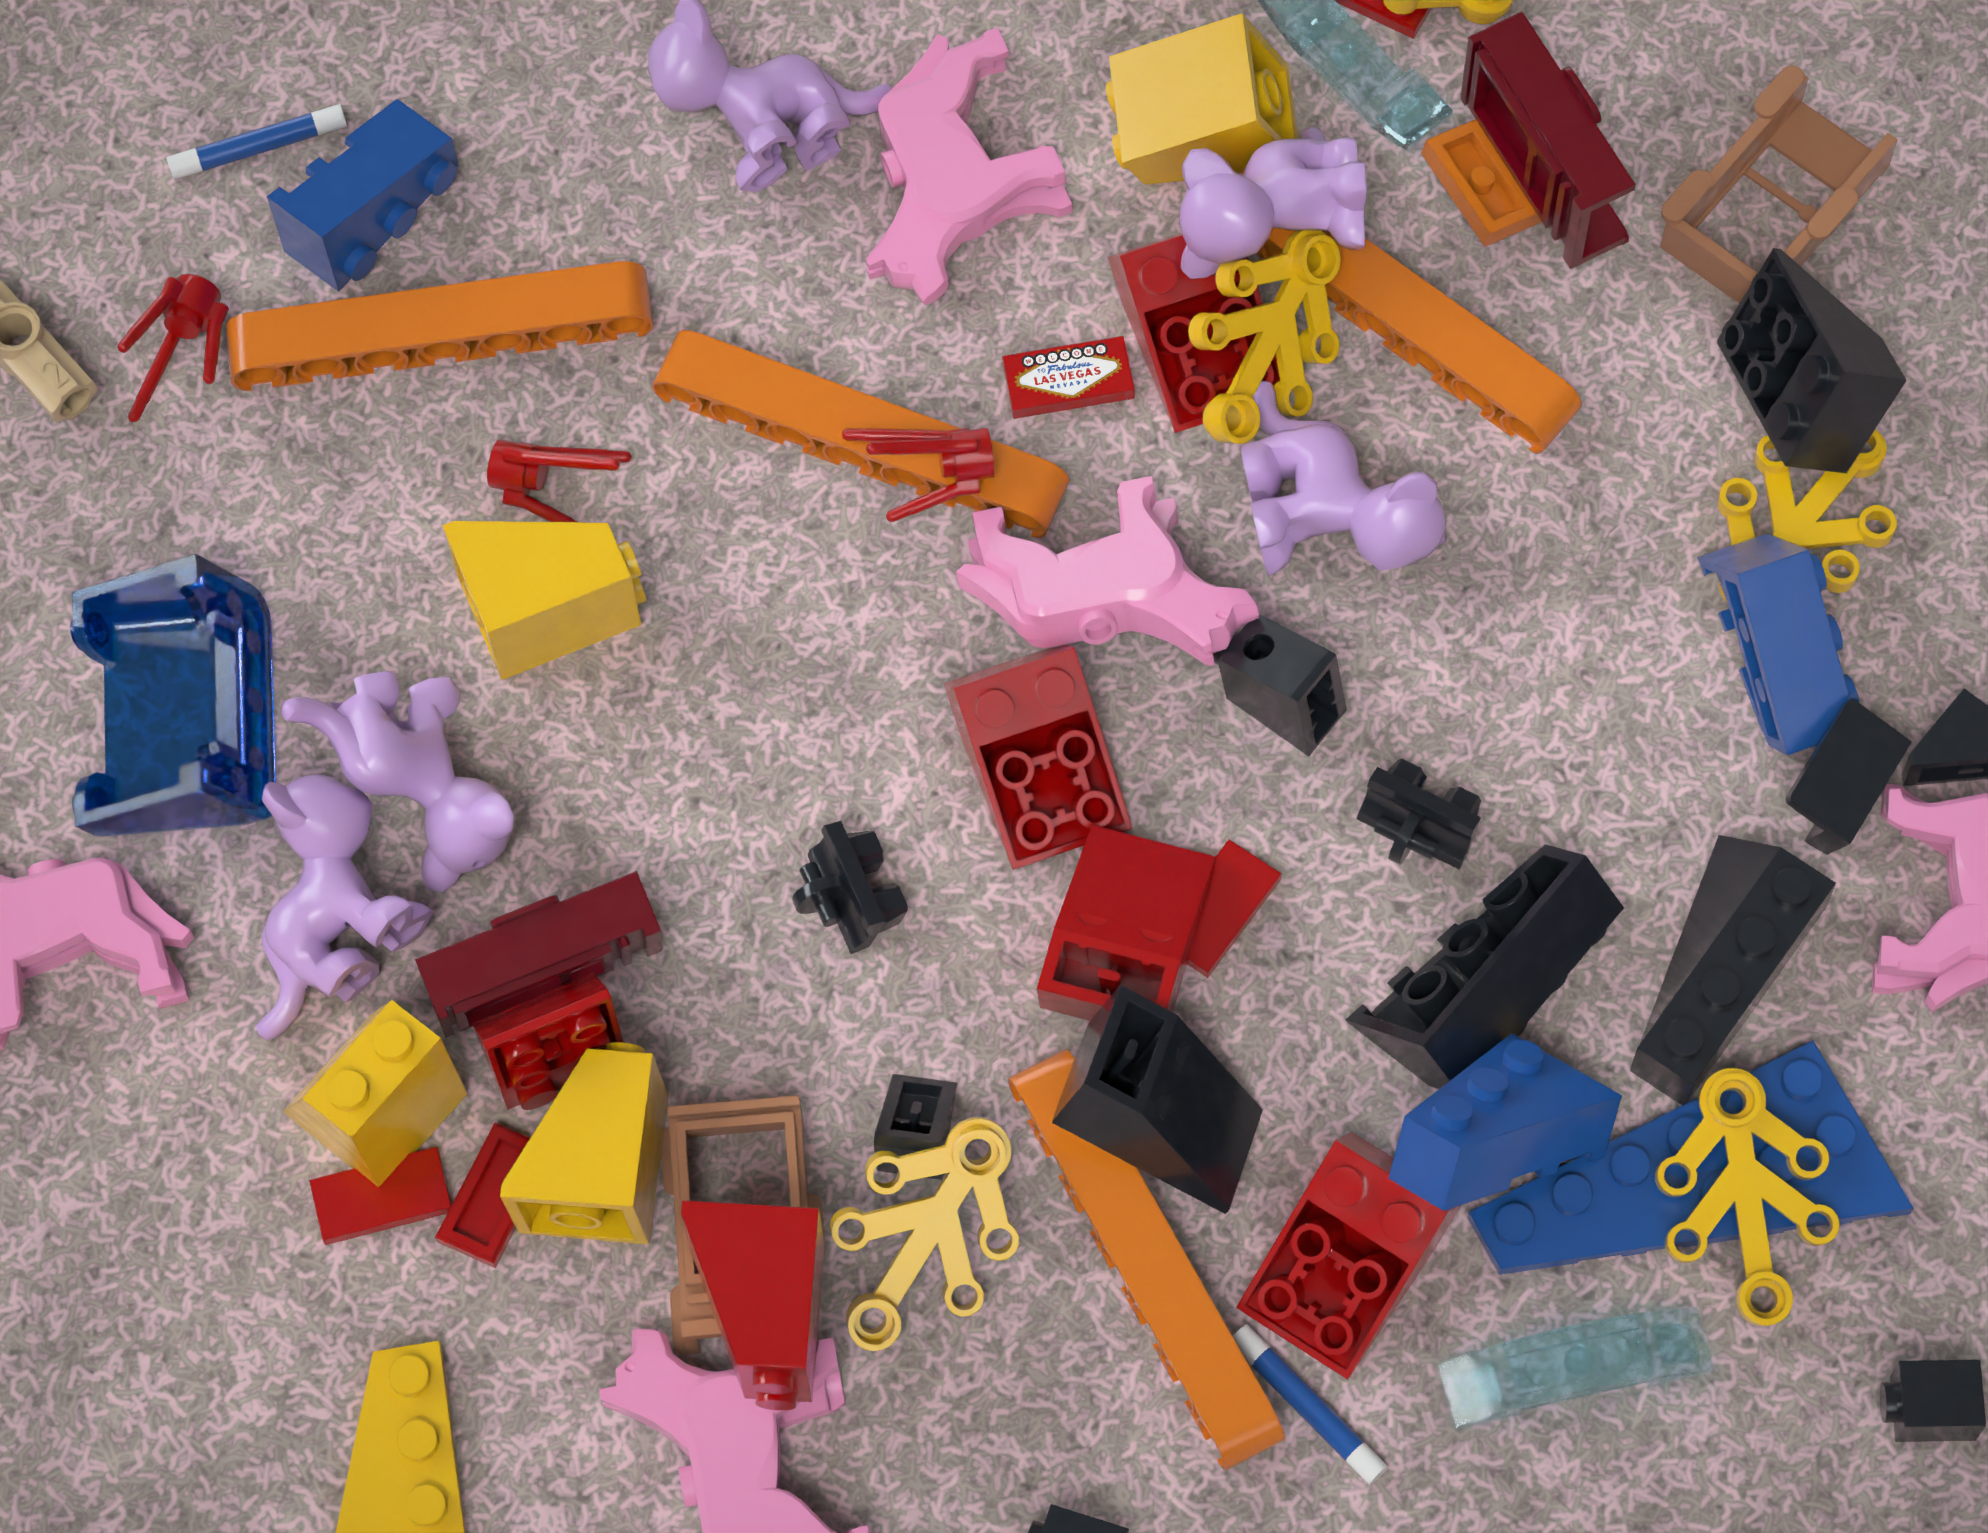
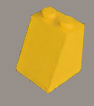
M1243 13L1109 56L1112 80L1106 83V95L1109 105L1116 115L1118 133L1112 137L1114 154L1121 168L1129 169L1144 185L1184 181L1182 163L1191 149L1207 148L1221 155L1234 172L1240 173L1247 166L1253 153L1264 144L1282 139H1298L1288 63Z
M452 521L442 525L456 575L501 680L642 625L638 604L646 602L647 599L639 579L641 571L628 540L617 544L608 523Z
M390 1000L361 1024L283 1112L352 1169H357L379 1187L408 1154L417 1152L468 1093L442 1039L397 1003Z
M624 1042L609 1043L606 1045V1050L586 1049L502 1183L500 1197L519 1233L650 1245L669 1095L653 1053H645V1049L641 1046Z

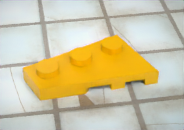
M439 1340L373 1351L336 1533H466L443 1353Z

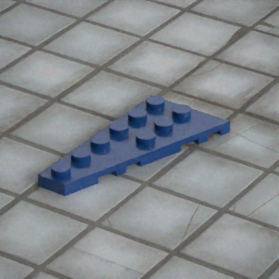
M1814 1041L1749 1072L1759 1080L1764 1088L1766 1110L1803 1138L1820 1141L1829 1153V1164L1823 1174L1812 1180H1801L1793 1176L1788 1170L1785 1155L1752 1134L1755 1159L1815 1205H1826L1833 1209L1839 1218L1840 1225L1852 1223L1855 1220L1887 1216L1888 1218L1912 1213L1914 1209ZM1727 1090L1721 1094L1720 1105L1725 1112L1738 1114L1743 1108V1099L1739 1093ZM1699 1097L1610 1141L1605 1157L1588 1162L1580 1156L1558 1167L1556 1174L1544 1178L1538 1177L1468 1212L1467 1219L1498 1274L1576 1264L1579 1261L1618 1255L1623 1257L1644 1254L1647 1251L1665 1249V1237L1668 1231L1675 1225L1687 1220L1728 1165L1723 1136L1697 1167V1182L1690 1192L1681 1197H1669L1663 1194L1655 1183V1172L1658 1165L1668 1157L1677 1154L1703 1119L1699 1108ZM1803 1147L1798 1150L1796 1154L1798 1166L1805 1171L1816 1170L1819 1165L1818 1154L1809 1147ZM1672 1164L1664 1172L1665 1181L1670 1187L1680 1189L1687 1184L1688 1175L1682 1166ZM1762 1200L1767 1235L1796 1229V1224ZM1734 1202L1707 1237V1244L1740 1239ZM1820 1213L1810 1214L1806 1222L1807 1228L1821 1225L1829 1226L1828 1219ZM1681 1230L1676 1234L1674 1244L1675 1247L1697 1246L1698 1240L1692 1232Z

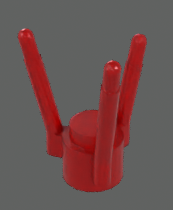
M183 274L177 278L168 277L160 295L118 343V350L126 353L163 313L165 318L164 325L168 333L128 414L130 422H137L140 419L180 338L194 339L199 333L207 330L203 381L206 384L214 382L216 366L218 364L222 324L229 308L227 305L220 303L222 297L220 290L206 278L194 274Z
M847 428L842 432L843 439L847 441L871 442L866 446V451L870 455L938 453L942 477L955 478V483L888 511L886 519L889 522H895L907 516L917 514L958 496L980 493L979 479L994 477V459L988 428L973 430L964 428L949 431Z
M498 439L492 448L488 461L487 482L490 488L504 490L502 503L505 505L524 508L549 522H578L572 517L528 496L530 490L540 491L543 488L548 473V466L616 471L619 469L620 463L629 462L632 456L628 451L549 447Z

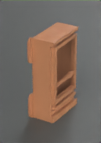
M1793 65L1783 68L1755 100L1754 112L1759 117L1709 173L1705 170L1691 172L1666 200L1661 210V215L1666 224L1660 248L1738 303L1741 302L1758 272L1698 231L1697 227L1741 177L1745 175L1798 212L1799 218L1808 223L1784 251L1798 265L1802 266L1819 245L1834 232L1854 209L1859 199L1879 176L1890 166L1898 140L1887 133L1876 147L1871 150L1807 106L1802 101L1809 78L1804 75L1802 69ZM1769 146L1835 191L1818 211L1812 205L1802 204L1751 168Z
M799 1095L667 1107L669 1127L664 1130L661 1160L663 1187L667 1193L674 1195L679 1285L675 1286L671 1291L670 1306L673 1346L681 1354L700 1353L699 1339L722 1337L699 1274H695V1262L689 1248L681 1215L682 1200L691 1201L687 1138L785 1129L791 1207L819 1208L825 1245L822 1201L817 1195L808 1193L803 1114ZM824 1246V1256L826 1253V1246Z

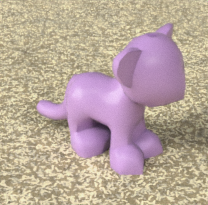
M680 0L675 9L674 22L658 33L648 49V73L652 86L659 99L671 111L696 112L716 105L725 115L740 138L746 155L739 161L736 168L737 184L740 190L756 193L775 183L787 170L780 155L782 150L778 142H784L787 147L794 146L799 163L805 170L809 171L835 157L841 151L834 136L840 129L851 126L847 115H868L878 112V104L882 97L892 89L888 84H882L866 91H853L844 88L817 63L807 57L796 54L780 55L752 68H740L730 65L722 44L712 32L709 15L700 0ZM785 122L799 126L795 137L792 131L784 124Z
M1310 126L1303 129L1301 139L1276 140L1261 146L1251 156L1244 175L1234 172L1221 155L1207 148L1191 149L1182 163L1183 178L1187 191L1180 208V228L1186 242L1181 258V269L1190 279L1206 278L1216 273L1220 264L1240 260L1257 253L1268 240L1272 227L1294 231L1330 232L1336 242L1348 250H1361L1365 246L1364 206L1367 192L1364 163L1357 161V142L1355 138L1344 137L1327 141L1322 130Z
M1262 381L1253 399L1260 411V427L1269 436L1241 446V453L1252 499L1251 506L1258 542L1262 551L1267 576L1278 572L1290 562L1296 543L1329 533L1351 531L1359 554L1379 571L1414 564L1428 557L1439 545L1447 542V535L1445 533L1446 519L1443 506L1437 498V482L1421 471L1410 473L1399 478L1396 482L1371 490L1360 477L1356 448L1340 426L1328 421H1297L1286 418L1278 409L1274 386L1270 382ZM1288 479L1295 480L1296 493L1278 497L1283 481Z
M383 671L364 674L355 678L357 694L343 703L330 702V705L320 700L309 697H295L284 701L281 706V716L285 721L309 724L325 734L337 753L343 774L354 787L362 792L376 796L408 797L425 808L424 821L428 844L421 862V875L428 890L444 892L455 884L461 873L485 868L501 856L511 836L514 816L501 789L477 778L457 777L454 774L444 732L443 719L449 717L457 710L460 703V689L450 677L429 678L409 688L411 704L407 706L408 720L406 722L398 721L393 711L399 697V683L395 672Z
M320 774L297 778L286 786L278 782H268L263 791L262 801L275 818V824L282 838L304 860L303 871L297 884L271 909L261 935L263 950L280 984V995L277 1003L256 1025L259 1037L265 1040L276 1038L289 1028L301 1009L308 985L324 993L328 998L335 993L344 1002H348L378 977L379 963L369 953L357 947L333 950L331 943L350 926L374 947H378L382 943L390 951L395 952L409 945L423 933L434 913L424 904L407 901L397 895L385 896L380 899L374 896L351 860L365 842L371 822L373 803L359 789L345 785L333 777Z

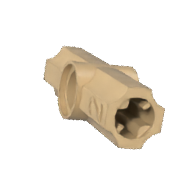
M0 279L1 368L14 376L56 423L65 419L73 420L88 408L92 397L98 392L95 383L43 327L36 311L27 304L22 303ZM18 336H30L24 343L20 345H8L14 338Z

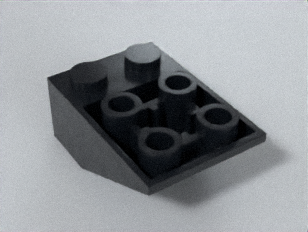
M1777 248L1772 249L1717 339L1719 348L1782 462L1787 467L1847 474L1907 381L1883 339L1783 250Z
M1120 985L1088 1023L1051 1123L1226 1214L1230 1210L1263 1109L1178 1015Z

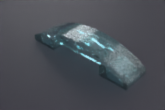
M1258 0L1268 17L1295 52L1373 129L1407 151L1452 115L1453 110L1413 68L1404 73L1335 0Z
M1697 1307L1641 1312L1570 1325L1500 1343L1438 1364L1454 1430L1520 1416L1521 1410L1647 1382L1650 1387L1714 1373L1715 1371Z

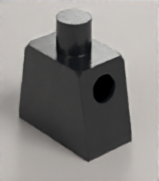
M1259 615L1258 619L1247 623L1239 633L1235 631L1227 649L1213 653L1214 663L1219 665L1226 699L1308 757L1347 711L1336 654L1262 615Z

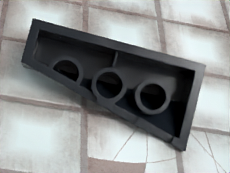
M1718 835L1640 1045L1637 1047L1630 1071L1680 1105L1688 1103L1824 912L1836 882L1782 847Z
M1547 844L1542 846L1482 899L1484 907L1487 909L1477 919L1467 920L1459 925L1453 924L1437 939L1443 948L1415 973L1408 966L1403 968L1387 983L1393 990V993L1383 1000L1372 1013L1362 1004L1345 1019L1347 1023L1428 1086L1436 1089L1443 1087L1511 1033L1520 1036L1527 1027L1528 1021L1549 996L1565 983L1571 970L1588 950L1604 937L1607 928L1624 909L1586 855Z

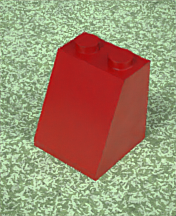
M682 1200L681 1215L689 1248L744 1397L756 1399V1406L769 1410H792L796 1408L797 1401L812 1402L825 1246L819 1208Z

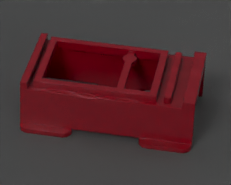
M1522 11L1469 36L1460 99L1464 105L1468 104L1469 110L1546 228L1552 226L1551 236L1553 240L1561 239L1565 244L1563 259L1568 267L1573 269L1613 248L1628 243L1629 236L1627 230L1609 203L1634 191L1636 184L1598 128L1597 124L1601 122L1599 109L1573 69L1567 66L1560 70Z
M637 871L563 901L559 900L558 895H553L501 915L490 921L492 929L417 958L415 961L445 1038L455 1035L452 1028L454 1024H458L460 1032L472 1028V1023L586 975L594 973L599 977L614 971L613 961L620 958L623 966L632 963V953L641 949L645 950L647 957L662 951V931Z

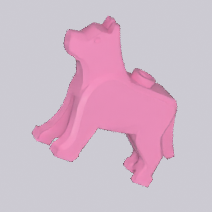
M998 27L984 32L977 39L949 49L948 38L937 34L925 54L912 70L885 94L878 104L880 134L887 150L880 153L881 163L891 187L903 185L905 192L892 224L866 258V270L870 280L885 275L892 287L913 290L924 305H929L936 301L947 290L949 284L945 267L951 255L962 243L980 237L999 223L1019 215L1040 213L1062 217L1072 213L1073 204L1063 185L1065 184V170L1053 146H1039L1035 149L990 160L966 124L971 113L979 80L986 75L1006 71L1004 58L1009 57V50Z
M1152 476L1120 483L1117 495L1121 533L1088 542L1059 554L1054 553L1048 547L1037 542L1007 535L1002 506L972 512L976 538L968 540L972 564H964L956 571L959 588L980 599L996 611L1026 642L1034 647L1052 648L1080 641L1088 644H1102L1111 640L1118 633L1135 631L1165 640L1186 651L1205 665L1213 666L1215 665L1213 653L1227 649L1237 629L1259 618L1257 605L1245 589L1215 586L1203 581L1188 568L1183 561L1178 545L1170 536L1174 525L1178 524L1175 499L1169 498L1156 501Z
M1886 784L1882 791L1881 817L1886 819L1888 824L1899 829L1900 835L1919 839L1946 856L1948 888L1952 909L1944 914L1917 944L1909 945L1892 936L1881 937L1878 961L1873 963L1872 993L1890 995L1931 987L1924 1003L1933 1013L1953 999L1988 984V793L1928 803L1913 796L1900 785Z
M102 857L66 865L62 860L50 859L30 866L27 870V876L13 879L0 875V1050L5 1048L9 1032L18 1029L22 1017L25 1016L23 988L26 979L64 965L91 951L101 960L114 967L139 974L137 981L141 995H156L159 1008L189 1001L186 984L164 946L187 948L194 939V936L189 928L168 915L156 904L124 866Z
M637 1328L632 1330L631 1355L616 1368V1386L599 1389L601 1401L604 1407L629 1416L655 1429L672 1441L690 1458L691 1465L678 1467L685 1508L698 1505L703 1533H837L831 1530L801 1499L791 1492L780 1489L781 1445L779 1429L833 1413L845 1405L833 1337L821 1339L817 1342L812 1402L797 1401L796 1408L792 1410H769L756 1406V1399L744 1397L735 1370L714 1372L688 1365L673 1354L666 1334L652 1329ZM868 1525L852 1529V1531L850 1528L844 1533H869Z

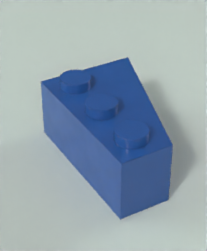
M399 99L393 101L346 136L345 144L350 148L333 161L327 163L318 157L306 166V174L310 178L293 191L288 193L281 187H278L266 196L284 252L338 292L351 279L359 281L364 278L375 264L377 251L391 236L397 239L406 234L416 219L417 209L431 194L434 196L443 194L450 187L457 174L458 160L452 138Z
M1768 533L1697 557L1704 576L1715 572L1719 579L1729 609L1719 612L1718 615L1725 632L1736 629L1746 667L1740 668L1739 672L1768 745L1785 755L1818 745L1842 704L1851 699L1859 703L1855 685L1849 675L1843 674L1837 651L1843 649V639L1835 618L1831 614H1827L1821 591L1826 589L1827 582L1820 560L1814 553L1810 554L1809 549Z
M1511 1033L1404 1116L1388 1179L1445 1211L1508 1190L1513 1178L1534 1171L1540 1178L1556 1174L1561 1162L1582 1156L1588 1162L1605 1157L1622 1095L1544 1052L1535 1043L1523 1040Z

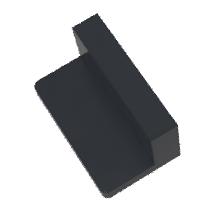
M1851 699L1842 704L1786 796V803L1814 823L1804 842L1826 855L1851 844L1912 743L1911 740L1856 700Z

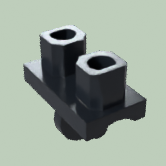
M1404 759L1397 760L1388 771L1377 767L1369 779L1367 793L1356 819L1375 828V833L1394 841L1388 859L1401 865L1412 850L1430 860L1434 857L1460 870L1469 853L1481 817L1477 816L1481 803L1480 797L1462 787L1450 788L1444 799L1423 789L1427 776L1422 768Z
M842 821L824 825L821 830L824 836L823 839L809 850L807 856L810 863L803 865L799 869L805 885L793 894L792 901L796 911L800 914L818 912L824 927L838 924L849 952L853 954L870 947L878 933L898 925L907 913L908 905L900 887L894 883L873 889L870 887L865 874L878 871L884 862L883 849L875 831L847 834Z

